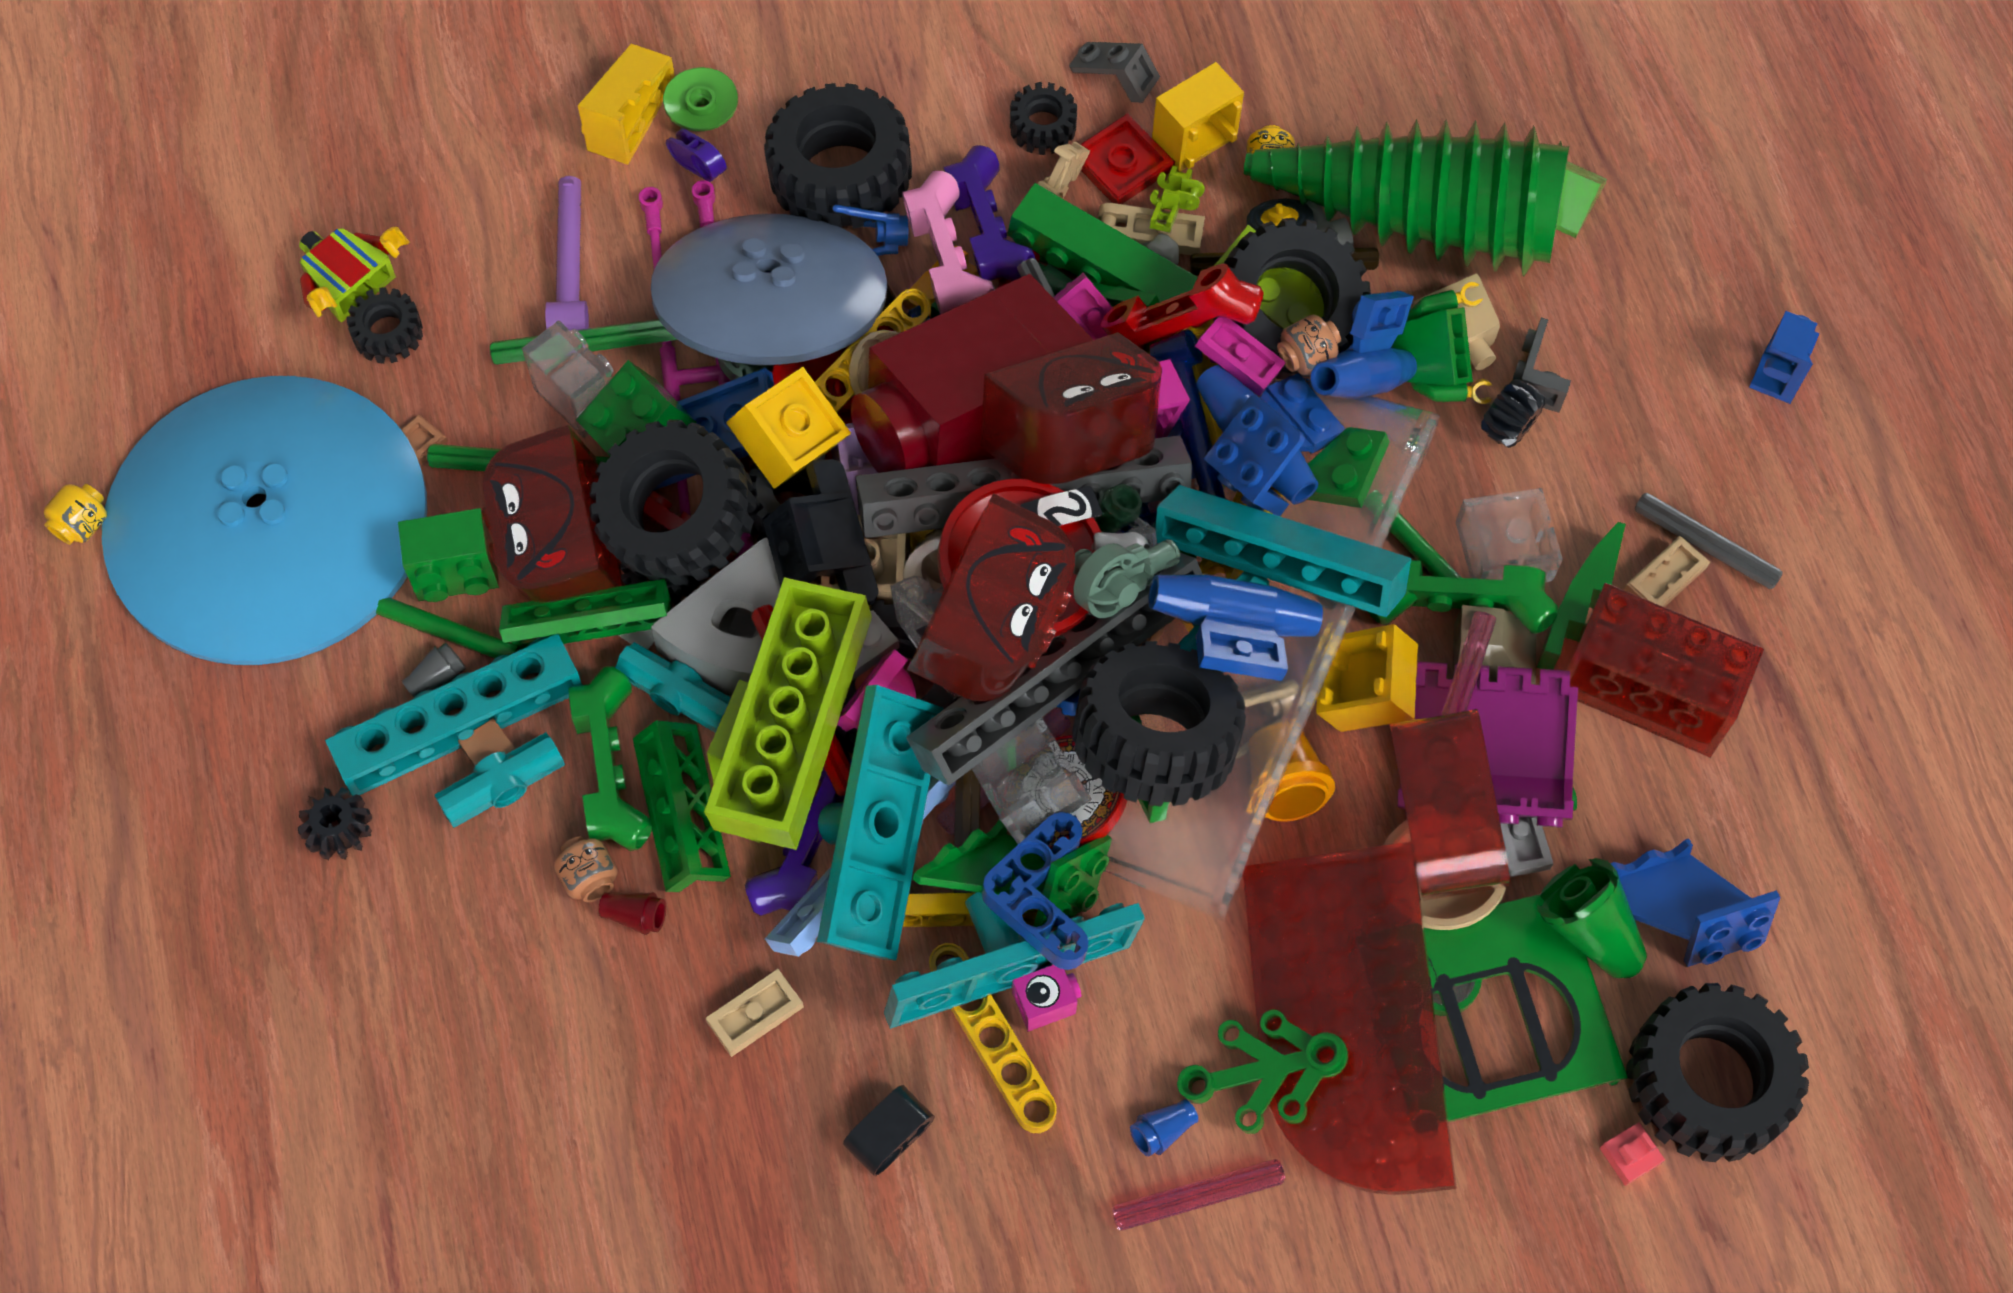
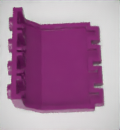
M1418 662L1415 720L1405 721L1401 786L1398 790V808L1407 809L1406 817L1432 818V811L1450 812L1449 820L1475 821L1476 814L1493 815V823H1499L1500 820V824L1518 825L1519 817L1537 818L1536 826L1563 828V820L1573 819L1574 804L1572 794L1578 687H1570V671L1540 669L1539 685L1531 684L1532 668L1498 666L1497 682H1489V666L1456 664L1454 680L1446 679L1447 663Z

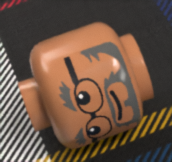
M1313 314L1283 329L1280 337L1281 342L1278 343L1277 349L1280 358L1286 362L1285 366L1289 371H1297L1302 375H1309L1317 364L1337 357V344L1341 342V336L1332 321L1325 322L1321 317Z
M578 836L568 840L561 846V853L554 862V871L566 893L571 898L583 899L584 902H593L601 899L605 892L609 893L614 888L613 882L617 877L618 869L607 848L600 840L591 838L584 840L582 836Z

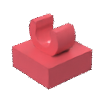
M1640 1122L1605 1142L1600 1147V1150L1625 1186L1665 1161Z

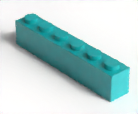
M1179 485L1157 506L1154 542L1156 543L1169 539L1181 551L1383 617H1387L1406 594L1411 564L1410 557Z

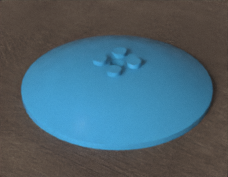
M267 376L232 382L209 390L175 408L158 421L130 451L119 468L105 504L107 517L102 523L104 561L114 589L130 614L158 640L178 651L207 661L231 665H263L301 658L321 651L360 629L377 615L378 601L388 597L393 598L403 585L407 574L402 563L398 522L427 517V491L424 475L409 440L399 426L381 408L350 389L331 382L298 376ZM255 494L266 495V500L262 505L255 508L246 506L251 496Z

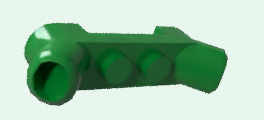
M1411 560L1405 596L1387 617L1371 612L1368 613L1378 624L1389 625L1411 606L1427 607L1435 612H1447L1452 608L1461 609L1462 605L1499 608L1510 611L1531 633H1541L1556 620L1558 606L1544 592L1545 572L1535 567L1504 565L1503 580L1423 576L1421 561Z
M613 666L602 667L589 684L568 688L571 716L577 734L591 732L599 787L598 793L582 795L589 839H598L600 841L612 839L628 851L640 849L648 840L652 832V824L648 816L620 799L619 790L627 789L623 764H615L614 752L621 751L618 727H610L609 722L632 693V686L629 678L623 672Z

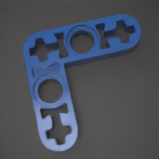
M1059 812L1054 813L1043 821L987 873L984 878L982 898L984 903L1049 962L1060 969L1070 970L1077 968L1085 960L1089 944L1088 937L1082 928L1036 889L1047 879L1051 863L1078 849L1083 830L1080 821L1070 813ZM1065 829L1070 832L1069 839L1064 836L1060 837L1053 844L1051 850L1048 845L1053 841L1055 830L1060 833ZM1034 853L1044 860V866L1039 870H1028L1021 864L1020 859L1025 854ZM1013 872L1017 878L1011 884L1010 893L1008 894L1004 891L999 895L994 893L995 884L999 887L1005 886L1011 880ZM1037 909L1045 914L1047 922L1042 926L1033 927L1026 924L1022 915L1027 910ZM1055 925L1058 926L1056 935L1051 932ZM1071 941L1076 943L1074 952L1070 949L1064 953L1059 950L1061 942L1064 944H1068Z

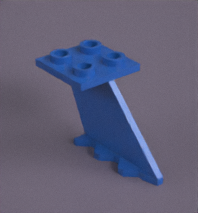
M1685 839L1674 849L1667 852L1647 851L1634 862L1626 865L1617 862L1610 863L1619 875L1635 920L1689 940L1684 956V962L1687 967L1699 963L1705 965L1712 964L1727 954L1739 950L1749 952L1759 948L1766 941L1781 898L1777 890L1754 898L1749 897L1691 855L1693 844L1690 839Z

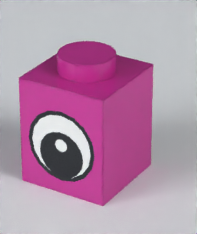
M1051 965L1012 980V995L1027 1032L1076 1014L1077 999L1081 998L1082 995L1073 973L1066 974L1064 969Z

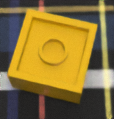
M1215 62L1156 98L1152 139L1175 161V166H1178V172L1194 167V163L1228 142L1233 143L1237 140L1244 91Z
M804 367L747 403L726 422L774 489L803 470L811 461H815L851 434Z
M1395 624L1321 638L1316 714L1340 732L1415 720L1418 644Z

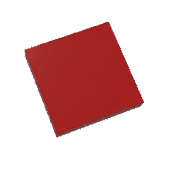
M1128 113L1080 144L1090 150L1081 171L1115 204L1125 203L1155 183L1161 172L1167 175L1170 173L1172 166H1175V161Z

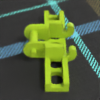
M1172 166L1167 181L1165 180L1166 174L1164 172L1159 174L1157 183L1164 191L1161 198H1158L1159 191L1156 189L1150 195V201L1156 206L1150 221L1151 229L1170 233L1179 209L1196 210L1200 204L1198 197L1203 195L1205 187L1200 181L1192 179V169H1188L1186 173L1177 171L1178 166ZM1167 209L1171 210V212L1164 213L1161 210ZM1157 220H1165L1167 222L1166 224H1161Z

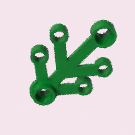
M1269 1010L1262 1015L1260 1020L1263 1032L1271 1039L1284 1038L1301 1050L1283 1055L1248 1034L1239 1022L1227 1020L1218 1029L1219 1040L1226 1048L1240 1049L1258 1060V1062L1209 1073L1202 1066L1191 1065L1183 1069L1179 1074L1177 1087L1181 1095L1189 1102L1202 1104L1208 1101L1215 1091L1262 1080L1247 1104L1241 1106L1235 1114L1237 1126L1247 1134H1255L1262 1129L1264 1125L1263 1113L1287 1075L1305 1070L1292 1093L1282 1097L1278 1104V1111L1281 1117L1290 1124H1297L1305 1119L1307 1115L1306 1103L1321 1079L1339 1074L1347 1064L1348 1049L1340 1037L1328 1032L1311 1036L1288 1022L1282 1012ZM1273 1018H1280L1282 1020L1281 1027L1276 1031L1268 1030V1022ZM1229 1029H1239V1036L1236 1040L1227 1041L1225 1039ZM1326 1049L1334 1051V1057L1330 1062L1322 1063L1319 1061V1055L1322 1051ZM1198 1080L1205 1081V1089L1201 1093H1192L1194 1082ZM1291 1102L1300 1104V1110L1294 1116H1288L1285 1113L1287 1105ZM1249 1112L1256 1113L1257 1119L1253 1125H1243L1242 1121L1245 1114Z

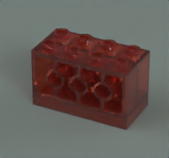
M1604 583L1577 639L1565 670L1570 671V687H1578V702L1711 758L1739 715L1764 649Z

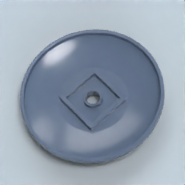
M753 214L708 224L675 242L663 254L654 269L651 279V296L654 311L661 324L676 339L690 348L725 361L753 365H781L804 362L829 355L847 347L867 333L885 307L887 279L884 267L876 253L860 238L838 226L830 225L825 221L810 220L803 216Z

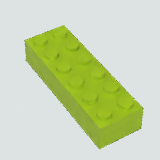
M784 577L704 811L713 830L797 850L872 619L866 595Z

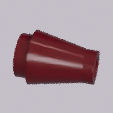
M605 892L600 899L599 916L615 921L644 935L649 934L650 931L657 933L662 928L665 920L666 901L663 898H658L654 892L618 894Z

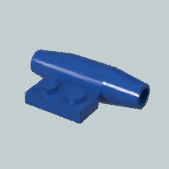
M1402 291L1361 295L1352 313L1353 325L1350 334L1353 335V349L1338 353L1337 357L1325 360L1313 368L1311 384L1314 390L1321 395L1355 399L1387 393L1413 378L1417 370V362L1413 354L1406 350L1391 347L1396 337L1403 334L1414 296Z
M1219 365L1207 369L1196 382L1198 391L1222 432H1224L1248 398L1256 395ZM1297 373L1269 385L1260 396V398L1302 432L1305 437L1303 445L1272 484L1274 489L1294 505L1307 500L1313 495L1319 485L1301 452L1312 454L1324 449L1345 430L1344 426L1300 374Z
M1155 575L1149 590L1148 604L1150 609L1200 626L1196 634L1199 668L1283 681L1288 671L1284 638L1281 637H1315L1319 633L1323 619V607L1319 602L1274 586L1218 576Z

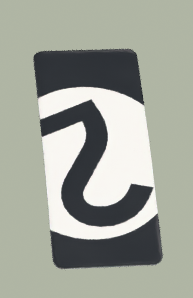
M1091 486L1057 493L1020 505L1027 527L1035 532L1102 515L1101 508Z

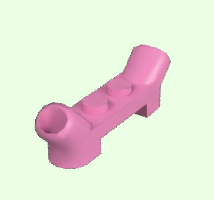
M933 171L920 188L902 192L905 210L914 237L929 233L940 265L939 267L929 269L933 295L939 313L943 314L993 291L994 287L991 281L963 271L967 269L962 247L954 248L952 241H956L957 236L952 218L944 219L959 198V187L956 179L947 172Z

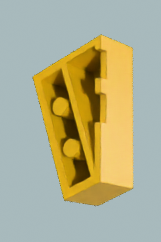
M632 43L578 104L582 124L581 132L585 137L587 151L627 165L629 164L663 103L666 86L675 77L672 57Z

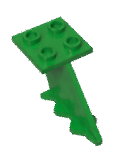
M1002 816L990 832L985 834L978 828L970 834L962 846L957 848L951 843L944 845L932 861L914 873L913 880L921 885L982 893L984 878L987 873L1022 841L1017 837L1006 834L1010 820ZM1106 835L1103 838L1095 839L1052 862L1047 879L1036 889L1069 918L1082 911L1087 912L1090 910L1099 896L1097 888L1101 875L1109 863L1107 855L1112 838ZM1034 853L1025 854L1020 859L1021 864L1028 870H1039L1044 866V860ZM1013 872L1011 880L1005 886L999 887L995 884L994 893L997 895L1003 891L1008 894L1010 893L1011 884L1017 878ZM1040 910L1037 911L1033 927L1042 926L1047 922L1045 914Z

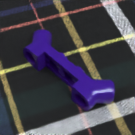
M983 145L973 146L961 162L944 166L943 171L951 174L956 179L959 187V198L954 203L955 210L958 211L971 207L980 235L969 239L979 277L988 281L998 278L1014 281L1021 278L1017 266L1027 259L1035 258L1032 248L1006 240L1007 232L1001 216L994 217L993 214L998 212L991 189L985 191L1000 171L998 158L989 147Z
M838 739L851 766L852 760L843 740ZM824 767L819 779L821 786L813 798L797 850L784 847L783 855L786 858L782 866L750 877L745 883V890L752 910L759 916L782 908L790 911L818 881L817 871L809 868L823 840L818 828L819 815L826 805L834 802H844L845 795L839 796L836 793Z

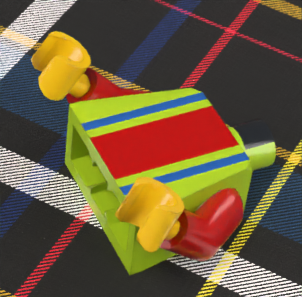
M398 227L387 229L381 236L357 232L352 234L343 228L336 229L325 239L315 231L306 233L299 243L300 249L306 253L300 260L304 271L300 278L304 304L312 309L318 318L322 316L321 311L328 307L337 320L342 323L350 316L348 310L351 305L358 308L355 300L359 296L366 300L368 299L367 291L373 290L375 295L379 292V288L385 287L396 278L388 255L390 254L393 258H397L400 254L398 248L402 245H408L410 241Z

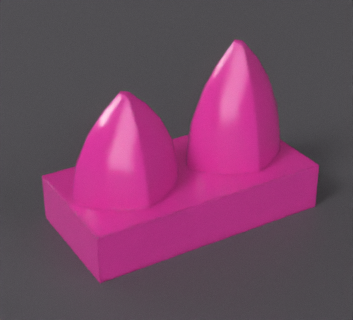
M1082 273L1075 280L1067 283L1066 287L1053 298L1101 347L1100 355H1102L1103 351H1110L1112 339L1100 324L1105 314L1113 307L1088 277Z
M1221 316L1213 322L1195 345L1196 348L1208 356L1211 363L1221 366L1258 396L1263 393L1286 364L1284 360L1234 321Z
M895 649L883 656L842 709L837 725L846 732L853 728L858 730L865 690L868 685H879L916 698L913 681L903 668L908 660Z

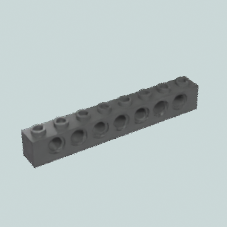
M1171 436L856 476L858 511L865 538L944 528L951 512L967 495L984 485L1006 479L1037 480L1058 487L1065 492L1091 486L1100 508L1161 501L1179 485L1191 488L1192 462L1181 436Z
M1180 553V557L1177 558L1180 560L1177 565L1154 574V576L1203 575L1196 558ZM1148 585L1145 590L1138 592V596L1131 605L1122 608L1113 616L1097 618L1089 613L1077 626L1062 635L1036 642L1028 648V652L1024 651L1014 658L1013 663H1007L906 737L922 770L948 786L1078 691L1085 680L1087 671L1093 664L1099 662L1101 657L1113 650L1118 653L1119 648L1124 645L1134 643L1136 647L1173 621L1175 617L1149 608L1150 585Z

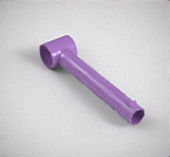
M565 176L558 181L556 302H546L545 320L547 334L589 329L587 302L579 301L581 181L573 176Z

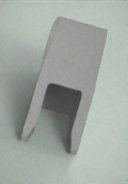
M763 538L671 609L667 616L661 617L651 626L656 650L668 662L672 663V661L677 660L688 665L701 676L704 683L726 695H733L739 680L749 682L762 644V639L752 620V612L758 607L767 604L774 608L780 591V584L768 539Z

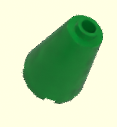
M1599 858L1588 859L1592 866L1579 869L1577 864L1567 867L1553 877L1543 888L1540 896L1544 902L1542 907L1537 904L1538 912L1545 922L1613 978L1634 977L1642 970L1647 959V952L1617 871L1608 860Z

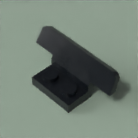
M834 459L811 461L806 466L813 495L788 498L763 520L780 588L784 577L811 583L818 576L829 577L836 575L840 590L866 595L868 605H872L878 596V586L844 466Z

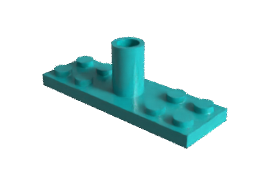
M879 685L866 686L844 802H834L826 805L818 819L820 835L827 843L835 845L817 942L883 960H897L931 778L930 774L922 770L906 737L943 711V707Z
M977 892L965 901L985 954L962 961L960 957L949 959L939 964L936 971L921 975L919 971L902 975L896 979V984L891 987L884 1016L889 1029L986 997L987 995L1012 988V980L1053 964L984 903L982 893ZM1123 903L1114 904L1103 909L1099 913L1100 916L1084 920L1082 916L1071 919L1083 929L1088 937V950L1083 963L1130 948L1145 920L1139 903L1124 907ZM1073 941L1068 944L1061 942L1059 950L1063 953L1068 949L1074 952L1076 943Z

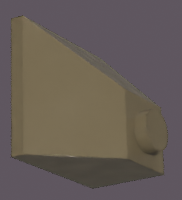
M1462 605L1454 624L1452 679L1455 680L1456 664L1489 666V682H1497L1498 666L1532 668L1531 684H1536V633H1531L1514 615L1504 609Z

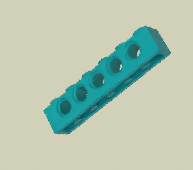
M552 635L548 638L542 637L531 642L528 647L511 655H502L495 658L489 665L472 673H462L456 676L452 682L435 690L423 691L417 694L413 700L396 708L384 709L378 712L374 718L359 725L342 728L335 736L325 741L351 795H361L460 749L461 746L458 740H465L471 737L474 730L494 718L499 727L503 729L568 699V688L582 685L578 671L559 635ZM531 673H539L538 676H536L533 679H524L527 675ZM492 691H501L498 695L494 697H486V695ZM462 708V710L455 715H447L453 709ZM423 726L420 731L409 734L412 728ZM384 744L378 751L369 752L375 745Z

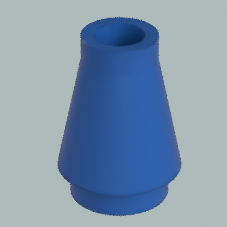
M1183 1099L1176 1104L1137 1116L1136 1122L1130 1126L1131 1136L1138 1149L1145 1156L1149 1157L1154 1153L1161 1155L1187 1129L1198 1122V1114L1194 1106L1187 1099Z

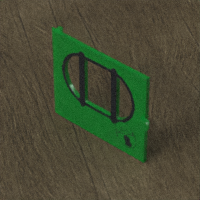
M1540 894L1498 904L1482 920L1459 929L1436 930L1412 924L1356 938L1380 1017L1374 1025V1034L1380 1043L1388 1044L1414 1131L1607 1083L1613 1086L1617 1085L1621 1080L1628 1079L1587 957L1543 920L1537 910V904L1542 907L1544 902ZM1524 972L1535 974L1550 983L1563 997L1570 1011L1572 1040L1567 1054L1559 1064H1555L1552 1060ZM1506 974L1510 978L1539 1071L1486 1084L1482 1081L1453 987ZM1434 993L1439 994L1468 1083L1467 1087L1456 1084L1439 1073L1430 1063L1422 1048L1419 1034L1420 1017L1426 1002Z

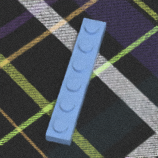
M931 776L923 819L935 806L942 803L948 797L949 791L955 785V782L948 786ZM831 867L767 935L765 940L774 952L799 957L814 945L819 932Z

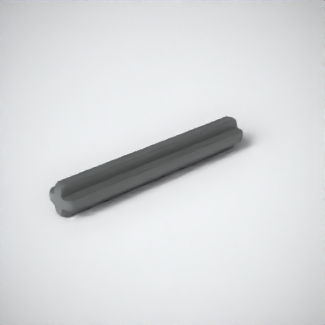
M1644 493L1637 502L1635 510L1639 514L1675 535L1681 536L1687 542L1768 589H1773L1782 577L1783 572L1779 568L1653 495Z

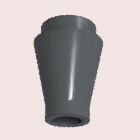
M444 643L439 648L434 646L409 676L402 680V683L410 694L415 697L423 691L435 690L452 682L456 676L466 669V666L447 643Z

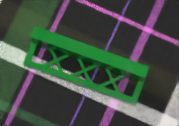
M661 579L659 581L655 580L503 605L499 631L503 643L511 642V644L520 646L519 650L528 647L531 642L538 638H548L556 634L559 635L563 644L652 630L651 626L661 617L667 616V613L673 607L665 579Z
M656 720L632 739L649 818L651 819L665 892H681L696 880L724 882L731 877L721 832L713 830L704 812L711 793V786L697 725ZM673 736L685 738L688 751L686 755L675 746ZM683 770L694 780L695 793L683 783L681 775ZM691 809L703 819L705 827L703 832L692 822ZM700 848L711 856L714 868L702 867L698 851Z

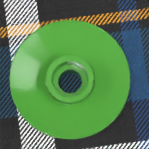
M692 68L679 73L668 83L663 95V104L667 116L676 125L691 131H708L722 126L733 116L738 105V93L733 81L724 73L712 68Z

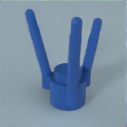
M842 205L833 206V211L837 213L876 220L874 223L871 220L863 222V227L875 228L876 242H883L884 246L872 249L877 256L898 254V246L908 245L909 227L907 215L882 213Z

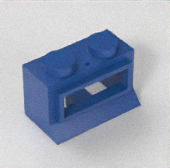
M1785 311L1761 357L1749 388L1791 404L1813 365L1810 355L1820 334L1815 332L1818 323L1811 321L1806 316Z

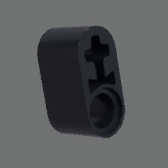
M900 1085L853 1128L845 1138L843 1145L873 1176H877L886 1170L927 1130L935 1116L904 1085Z

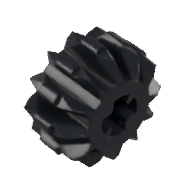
M1518 378L1512 380L1508 385H1505L1501 393L1490 404L1481 422V429L1498 444H1503L1508 448L1513 447L1529 432L1538 416L1542 413V409L1545 406V397L1528 382L1525 383Z
M324 787L323 798L319 801L314 797L308 796V803L311 809L299 811V818L303 824L298 827L300 837L307 839L305 843L307 849L313 853L320 851L322 858L328 861L335 851H337L341 859L345 860L348 855V848L353 847L355 850L362 851L363 845L359 838L370 837L372 832L369 825H367L372 820V814L368 808H364L365 802L363 798L358 794L351 796L348 789L341 787L335 796L330 789ZM337 820L339 825L333 827L331 823Z

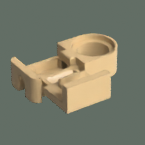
M1076 141L1072 145L1065 144L1055 148L1054 152L1060 157L1051 176L1045 177L1043 181L1038 183V185L1064 199L1069 189L1067 187L1069 182L1077 179L1090 153V150Z

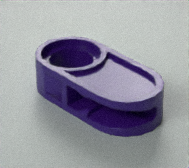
M682 128L677 131L676 139L670 137L666 140L667 149L677 163L706 181H713L727 169L722 155L711 143Z

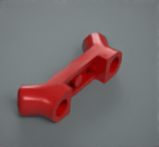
M1222 263L1200 271L1192 290L1149 307L1144 304L1139 296L1125 300L1111 308L1101 320V327L1112 339L1109 356L1111 359H1115L1110 355V352L1122 351L1135 357L1138 365L1144 359L1148 342L1159 338L1162 340L1168 339L1180 330L1191 326L1192 328L1200 327L1208 320L1218 316L1248 325L1254 322L1257 317L1264 292L1261 286L1237 279L1228 265Z

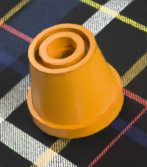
M1294 724L1274 725L1260 731L1252 738L1249 745L1253 775L1250 797L1254 810L1260 816L1281 822L1295 821L1308 817L1325 806L1335 791V781L1328 766L1321 763L1301 727Z

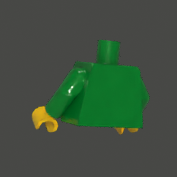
M1469 282L1457 293L1454 290H1449L1423 297L1410 309L1403 334L1396 337L1391 347L1406 350L1413 354L1417 362V370L1414 377L1407 382L1411 383L1414 391L1434 402H1465L1467 398H1473L1479 404H1488L1492 400L1491 397L1479 398L1476 396V389L1479 386H1492L1490 381L1478 379L1471 386L1466 384L1473 382L1465 307L1458 308V304L1462 303L1467 307H1476L1482 302L1483 298L1476 301H1468L1465 297V291L1469 288L1478 287V283Z

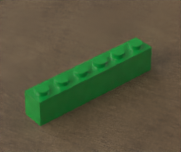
M1037 183L1033 184L1010 219L1007 236L1011 237L1015 243L1032 248L1033 251L1045 257L1054 267L1064 268L1077 277L1084 273L1092 283L1156 294L1159 301L1162 302L1192 290L1198 278Z

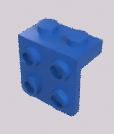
M1253 395L1248 398L1204 457V460L1220 473L1217 479L1234 492L1239 490L1244 495L1241 501L1248 507L1261 511L1265 509L1274 515L1281 516L1289 503L1276 493L1271 486L1303 445L1305 437L1302 432L1262 398Z

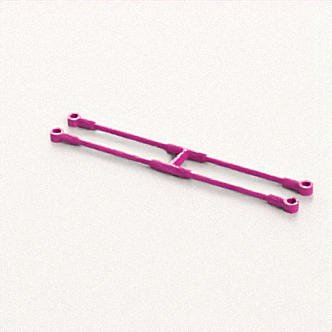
M706 180L697 181L692 186V196L694 203L698 207L700 227H704L714 223L713 203L716 196L712 183ZM646 187L639 193L641 209L645 212L646 229L650 235L653 268L655 269L662 257L659 234L662 232L660 210L663 207L661 192L657 188ZM702 192H707V193H709V194H707V195H705V196H700V195H699V194L702 193ZM650 198L656 199L654 202H646ZM671 341L662 342L660 358L663 386L677 402L681 400L679 385L718 381L719 385L731 381L721 370L718 358H716V365L677 370L675 348L672 346ZM687 479L677 482L680 514L684 511L691 515ZM743 532L741 540L745 544L739 553L736 554V558L754 546L753 535Z

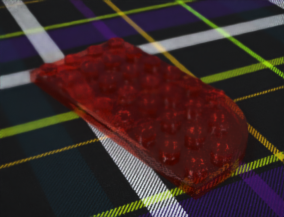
M1412 841L1242 866L1259 1040L1283 1055L1301 1051L1284 1038H1269L1261 1029L1260 1020L1262 1015L1269 1010H1278L1284 1014L1288 1022L1311 1036L1323 1032L1337 1035L1343 1040L1348 1049V1061L1345 1068L1333 1077H1323L1306 1103L1307 1115L1305 1119L1297 1124H1290L1281 1117L1278 1111V1104L1282 1097L1292 1093L1305 1070L1287 1075L1269 1104L1273 1116L1285 1137L1299 1154L1326 1176L1358 1190L1376 1194L1405 1195L1457 1189L1415 850ZM1280 1018L1271 1019L1267 1025L1268 1030H1278L1281 1027L1282 1020ZM1330 1049L1322 1051L1319 1055V1061L1322 1063L1330 1062L1334 1057V1051ZM1297 1102L1289 1103L1285 1109L1286 1115H1296L1300 1110V1104Z

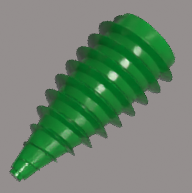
M1416 119L1407 136L1393 138L1386 121L1379 137L1363 140L1358 126H1356L1351 139L1331 143L1327 135L1322 144L1300 147L1298 143L1296 147L1257 149L1254 153L1247 152L1244 163V175L1250 176L1252 181L1272 186L1276 191L1283 190L1298 196L1302 205L1311 201L1324 207L1325 217L1328 222L1331 221L1337 212L1349 217L1352 233L1355 236L1366 223L1377 227L1381 246L1385 245L1393 232H1397L1405 236L1409 254L1413 253L1423 239L1433 242L1437 261H1440L1449 246L1461 249L1466 267H1468L1478 251L1490 254L1494 272L1497 271L1506 256L1518 258L1524 277L1534 261L1550 263L1569 146H1562L1561 141L1557 145L1539 143L1534 125L1524 141H1513L1509 138L1505 122L1493 139L1481 138L1476 120L1465 137H1452L1447 119L1437 135L1422 136Z

